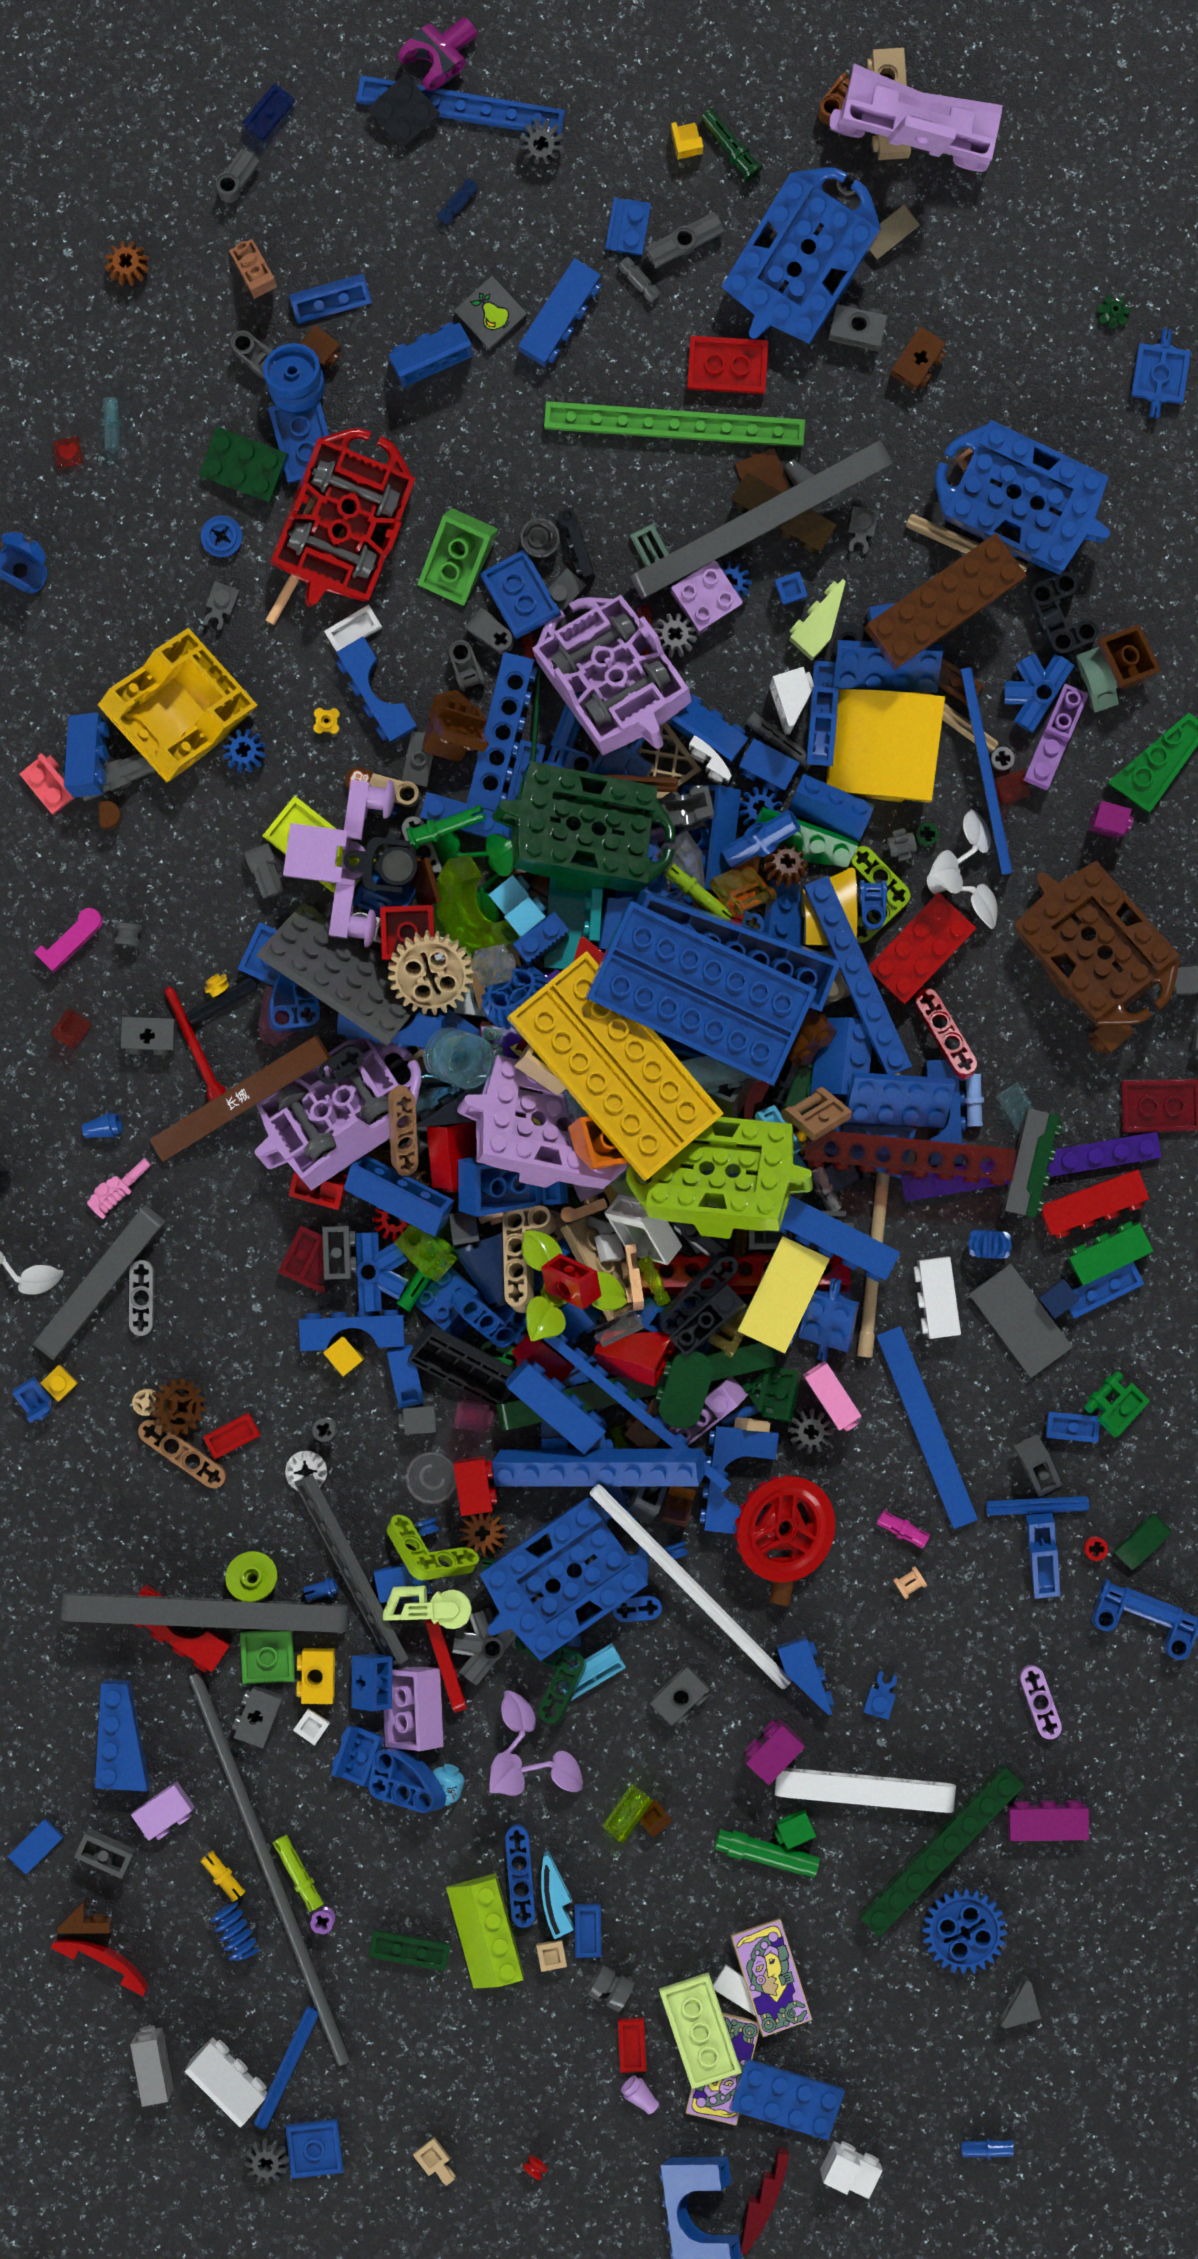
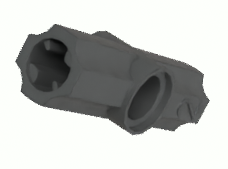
M712 212L687 226H680L674 233L645 247V251L651 264L657 269L681 255L690 254L695 248L724 234V229L715 212ZM686 235L690 237L692 242L686 246L681 245L678 242V238Z
M141 753L132 755L124 760L112 761L105 765L107 782L104 784L103 794L124 789L131 785L132 781L156 770ZM101 795L83 796V799L87 802Z

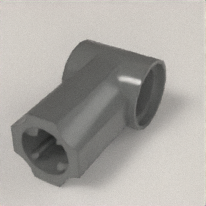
M241 149L226 171L217 177L216 187L222 201L227 203L237 201L241 195V190L260 165V161L249 151ZM228 183L235 185L231 191H224L222 189Z
M269 843L245 851L244 854L251 873L255 875L263 899L284 892L275 867L277 865Z

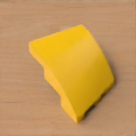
M850 867L829 878L857 940L856 871L854 867ZM802 889L801 916L805 918L803 944L828 945L804 889Z

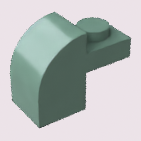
M1097 647L1077 654L1076 658L1080 677L1087 686L1091 708L1094 713L1118 705L1117 682L1101 648Z

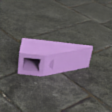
M732 1376L728 1377L707 1394L699 1421L695 1425L688 1428H675L671 1426L669 1431L673 1435L678 1431L689 1441L686 1445L688 1446L734 1410L748 1394Z

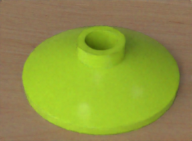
M255 1551L242 1553L234 1558L227 1568L225 1575L227 1588L240 1601H260L266 1598L276 1586V1566L263 1553ZM256 1576L257 1581L249 1583L250 1577Z

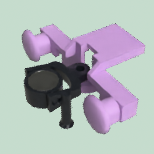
M351 780L344 830L290 823L283 876L336 883L329 936L349 940V937L365 939V948L371 946L375 937L376 914L374 910L370 909L367 918L352 916L356 881L363 877V884L368 890L403 895L404 889L402 887L412 884L419 872L418 862L414 854L408 850L410 849V842L401 840L394 834H389L386 838H372L367 845L366 851L359 843L351 841L352 839L362 840L364 821L367 818L368 808L383 810V818L390 816L395 801V786L391 780H388L386 788L371 787L369 782ZM381 845H388L389 849L380 856L378 871L382 879L390 886L377 885L373 880V862L376 852ZM338 847L343 848L341 867L335 866ZM358 858L359 863L355 866L351 865L350 861Z

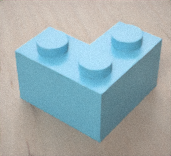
M513 874L493 890L489 896L505 914L506 920L522 937L546 917L547 913L545 910L547 905L538 895L533 897L528 889L531 886L522 875L516 877Z

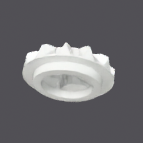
M301 1451L294 1454L286 1465L285 1475L288 1484L298 1491L294 1483L304 1476L295 1474V1472L303 1469L304 1461H306L308 1469L317 1470V1472L313 1473V1476L318 1486L321 1487L327 1476V1467L322 1457L312 1451Z

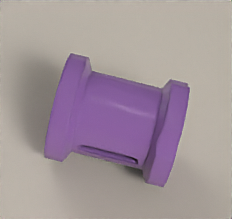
M321 1906L314 1910L310 1922L312 1930L320 1934L330 1932L335 1922L334 1911L327 1906ZM319 1915H321L322 1918H328L326 1925L323 1922H317L319 1919Z

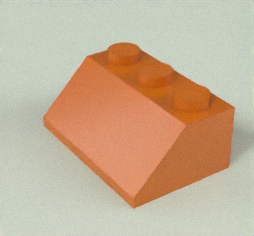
M590 1116L580 1117L568 1127L575 1153L591 1170L629 1163Z

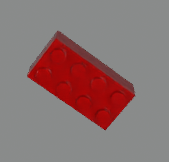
M938 892L868 967L873 978L901 1005H904L972 934L976 927Z

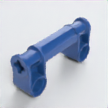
M583 691L575 693L577 700L583 694ZM565 704L550 745L552 748L549 757L543 764L576 770V763L583 759L589 762V768L584 771L589 773L594 762L588 754L573 749L581 724L567 704Z
M1109 1579L1103 1581L1091 1614V1621L1095 1627L1103 1631L1113 1630L1118 1624L1122 1610H1125L1169 1628L1163 1645L1164 1651L1168 1656L1177 1660H1183L1189 1656L1195 1639L1198 1636V1616L1183 1612V1609L1143 1594L1127 1586L1122 1588L1112 1584ZM1109 1592L1118 1594V1597L1110 1594ZM1106 1611L1109 1612L1110 1622L1107 1625H1101L1098 1620L1100 1614ZM1182 1621H1187L1191 1623V1625L1185 1624ZM1177 1640H1181L1183 1649L1180 1653L1174 1654L1171 1649L1172 1644Z

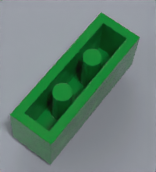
M1128 1221L1117 1227L1119 1232L1110 1236L1106 1232L1094 1238V1244L1088 1247L1082 1244L1070 1250L1072 1255L1066 1258L1080 1285L1084 1286L1154 1252L1140 1223L1132 1224L1131 1221Z

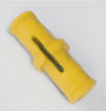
M212 1850L207 1855L213 1861V1864L205 1856L200 1862L214 1877V1883L216 1885L219 1884L231 1901L234 1902L238 1897L232 1889L234 1888L240 1896L245 1893V1890L231 1875V1869L229 1867L226 1868Z

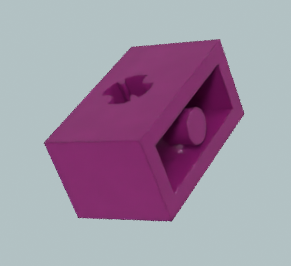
M1100 801L1094 806L1087 831L1118 839L1131 830L1134 817L1130 816L1132 809Z

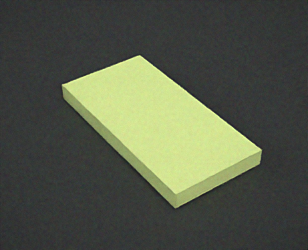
M709 1972L660 1988L659 1992L691 2088L695 2089L742 2073Z

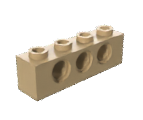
M904 48L874 49L871 58L867 59V69L880 75L889 74L894 81L907 86ZM881 135L872 136L873 152L878 153V160L909 158L911 146L904 144L900 146L889 143L888 137Z

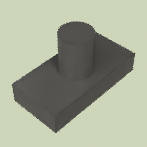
M567 568L548 590L558 608L564 612L569 607L568 604L579 596L586 588V585Z

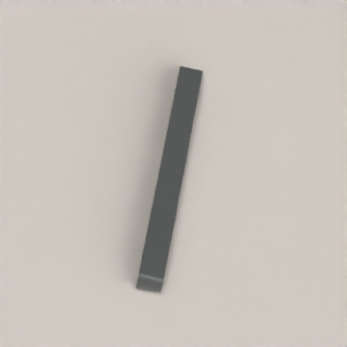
M879 440L629 576L642 600L892 465L893 461L882 440Z
M69 1592L62 1593L61 1620L93 1623L347 1632L349 1605L266 1600L244 1602L238 1599Z

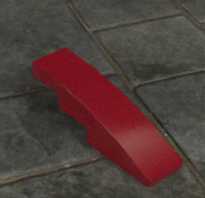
M777 2148L773 2173L763 2171L759 2197L748 2195L740 2242L741 2254L746 2255L762 2232L775 2206L788 2164L789 2151L787 2148Z

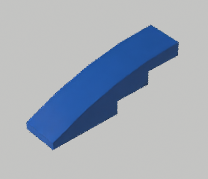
M814 661L812 679L814 687H812L806 764L833 766L839 688H833L835 662Z

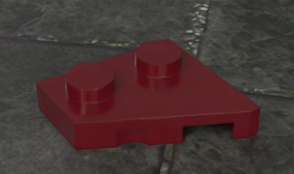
M300 1225L277 1272L320 1293H324L323 1235Z

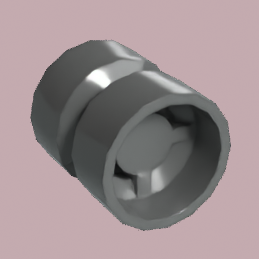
M602 1964L588 1988L587 1995L598 2002L605 2000L607 2007L619 2013L627 2002L635 1982L623 1975L616 1977L614 1970Z

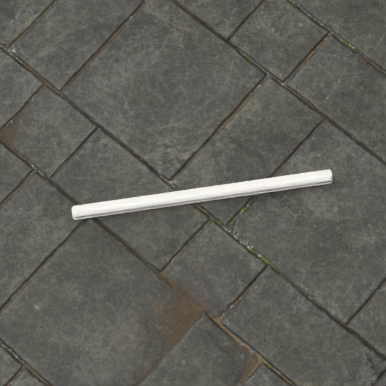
M596 1485L590 1491V1495L781 1689H785L792 1680L601 1485Z

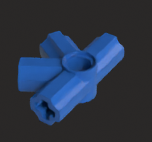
M1036 654L1028 656L1015 665L1024 682L1005 681L1004 705H1023L1014 720L1023 729L1032 733L1035 731L1074 668V665L1062 656L1055 654L1046 670L1043 669ZM1041 688H1047L1051 691V696L1048 699H1040L1037 696V691Z
M378 1232L356 1233V1274L358 1277L359 1312L382 1311L381 1291L399 1300L408 1279L392 1270L408 1261L396 1241L379 1251ZM367 1264L374 1266L376 1270V1275L373 1279H366L362 1275V1268Z

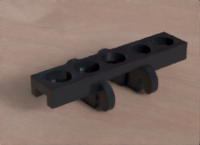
M787 1061L781 1079H777L775 1082L776 1086L781 1087L777 1098L769 1097V1099H764L765 1103L771 1106L775 1105L780 1114L799 1066Z

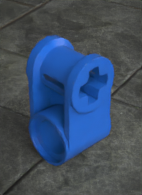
M860 880L861 923L865 929L876 931L882 927L886 919L887 882L882 880L881 883H865L864 880ZM872 911L878 913L880 922L878 924L869 923L866 918L867 913Z

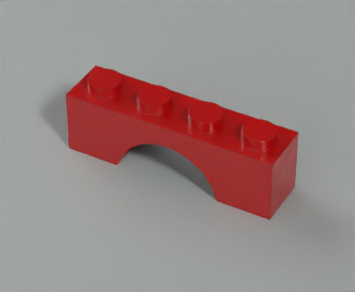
M145 1585L138 1594L162 1596L148 1585ZM134 1624L139 1628L145 1626L151 1630L150 1635L159 1642L163 1643L165 1640L173 1645L171 1649L182 1657L187 1655L194 1660L193 1664L204 1672L207 1669L212 1672L232 1644L211 1628L198 1635H185L178 1632L172 1626Z

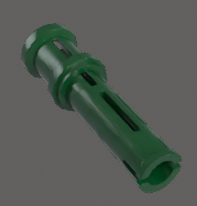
M713 108L702 114L700 121L705 124L715 139L729 154V162L737 166L744 175L743 179L745 182L754 178L763 169V165L757 163L752 157L748 146L739 143L729 128L726 127L714 112Z

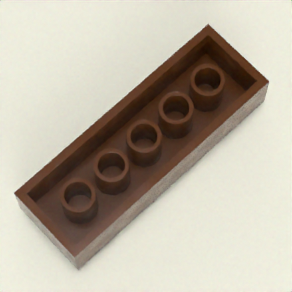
M995 533L870 621L864 629L892 669L896 671L1021 583L1027 575L998 534Z

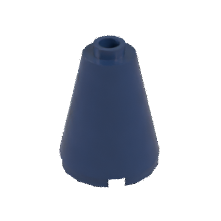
M503 1232L456 1249V1256L487 1304L493 1303L495 1308L507 1304L504 1293Z

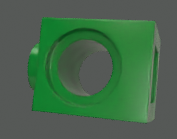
M805 1809L776 1821L778 1829L774 1830L779 1844L785 1843L787 1849H791L816 1837Z

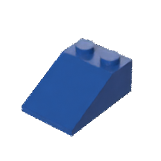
M477 1156L458 1159L459 1211L479 1217L538 1205L541 1206V1187L519 1182L520 1173L476 1162Z

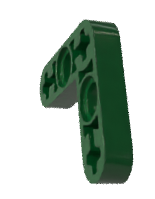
M517 1636L515 1645L522 1654L557 1670L538 1710L539 1716L544 1722L551 1725L557 1724L562 1720L586 1670V1660L578 1652L561 1646L557 1649L558 1654L554 1660L548 1661L544 1658L540 1661L528 1647L526 1650L524 1649L525 1645L522 1644V1640ZM564 1651L567 1652L564 1655L565 1658L571 1661H574L575 1658H578L577 1662L580 1664L579 1668H573V1670L570 1671L571 1667L567 1663L562 1661ZM561 1681H566L569 1684V1691L565 1695H558L556 1692V1685ZM553 1695L558 1700H562L564 1702L562 1705L558 1702L556 1703L554 1710L557 1711V1715H551L548 1719V1714L545 1712L546 1708L551 1709L553 1707L555 1701L550 1699Z

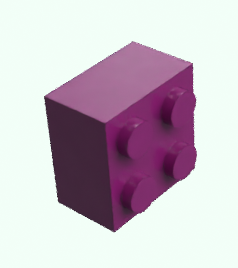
M780 1718L776 1722L771 1720L763 1728V1736L758 1741L753 1739L744 1749L746 1752L744 1755L746 1764L768 1785L805 1748L803 1740Z

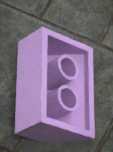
M392 1668V1709L384 1710L385 1747L415 1751L443 1747L440 1668Z

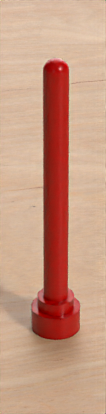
M167 987L164 993L208 1086L206 1088V1097L210 1102L227 1090L225 1086H221V1083H217L174 988Z

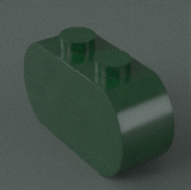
M695 1350L686 1357L681 1351H678L672 1356L670 1362H665L662 1376L665 1377L663 1387L658 1386L654 1401L658 1402L657 1410L662 1419L672 1427L688 1428L699 1421L714 1373L711 1361L702 1352Z

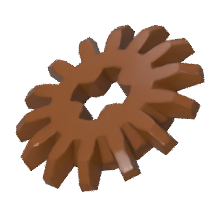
M489 1512L487 1516L479 1513L478 1517L472 1514L470 1515L471 1521L463 1519L467 1528L460 1527L459 1531L466 1533V1536L460 1537V1541L468 1540L469 1543L465 1547L470 1548L473 1546L475 1553H477L478 1549L482 1550V1556H486V1549H489L492 1554L496 1553L493 1546L497 1545L501 1548L503 1544L498 1539L506 1538V1534H500L499 1530L505 1528V1524L498 1526L497 1522L501 1518L497 1516L493 1520L491 1518L493 1512ZM480 1526H485V1530H490V1535H487L483 1541L480 1540V1536H475V1531H478Z

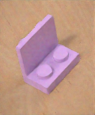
M715 560L671 587L672 596L685 616L691 619L690 623L696 627L698 636L707 631L709 625L742 605V600Z

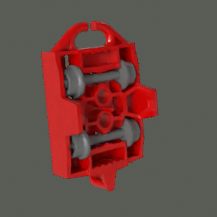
M361 428L347 429L318 438L315 441L269 563L307 583L305 604L308 607L318 603L325 591L364 602L368 601L385 558L391 551L402 522L400 519L416 478L412 476L396 446L383 436L379 437L376 445L387 452L389 457L387 464H382L348 449L349 443L354 439L368 441L371 431ZM309 497L315 501L310 515L297 514L302 502L307 504ZM343 501H350L354 505V512L352 514L343 512L341 507ZM334 525L343 527L345 531L343 538L339 539L333 535L332 528ZM375 526H389L380 548L371 540Z

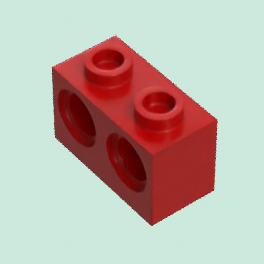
M294 1171L288 1196L339 1210L346 1200L347 1191L344 1190L348 1175L337 1173L313 1190H310Z

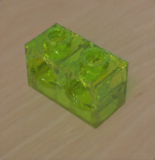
M411 1224L394 1242L425 1276L436 1282L457 1260L451 1253L453 1247L443 1238L439 1240L436 1236L425 1233Z

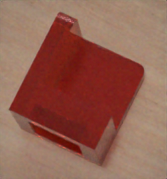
M1025 769L994 779L996 793L1001 806L1030 795L1027 783L1023 780L1026 774Z
M67 1008L50 1034L71 1049H76L92 1023L72 1009Z

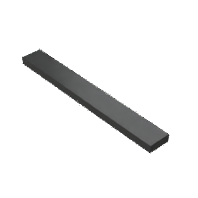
M313 1474L301 1477L294 1484L383 1655L393 1656L392 1665L402 1664L408 1660V1657L389 1620H383L382 1614L384 1611Z

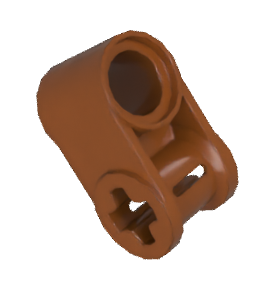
M845 72L836 80L820 102L818 116L824 124L830 125L831 116L830 113L825 111V106L832 105L838 110L842 109L850 82L847 78L848 74Z

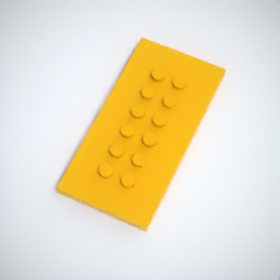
M586 951L512 1012L507 1019L640 1177L646 1181L724 1113L654 1030L585 998L599 967L597 962Z

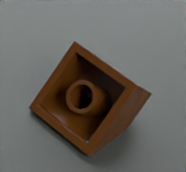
M1139 624L1097 640L1119 688L1128 689L1146 682L1161 671Z

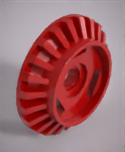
M792 1475L772 1477L770 1481L758 1484V1488L754 1492L750 1491L747 1495V1501L745 1504L742 1503L739 1508L741 1510L739 1518L735 1520L737 1532H734V1539L737 1540L738 1546L736 1549L742 1556L743 1563L758 1576L773 1582H791L813 1572L827 1556L835 1535L834 1510L825 1492L815 1483ZM802 1502L806 1511V1525L797 1508V1504ZM769 1503L758 1524L755 1526L759 1513ZM788 1521L790 1525L789 1531L785 1535H780L779 1526L783 1522ZM769 1550H790V1553L783 1557L768 1558Z

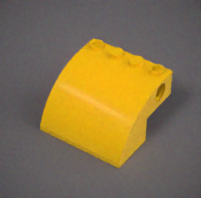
M189 628L155 649L143 667L109 688L98 703L100 709L166 783L211 751L258 706Z

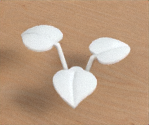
M971 809L964 816L963 829L966 838L973 844L972 849L958 859L949 850L941 852L927 876V885L933 894L946 890L954 894L960 891L971 892V903L975 912L989 928L994 929L997 920V903L994 894L984 884L978 885L977 888L963 886V879L960 869H958V864L970 857L978 849L985 853L988 852L991 845V835L986 822L976 811Z
M0 1251V1264H3L15 1282L19 1283L18 1290L21 1293L40 1294L48 1291L63 1276V1270L46 1265H36L23 1271L21 1277H19Z

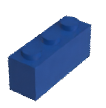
M98 712L68 716L64 787L73 797L102 795L104 784L107 782L105 761L108 760L106 737H109L110 730L108 723L104 721Z
M803 774L788 810L792 811L795 815L859 842L875 805Z

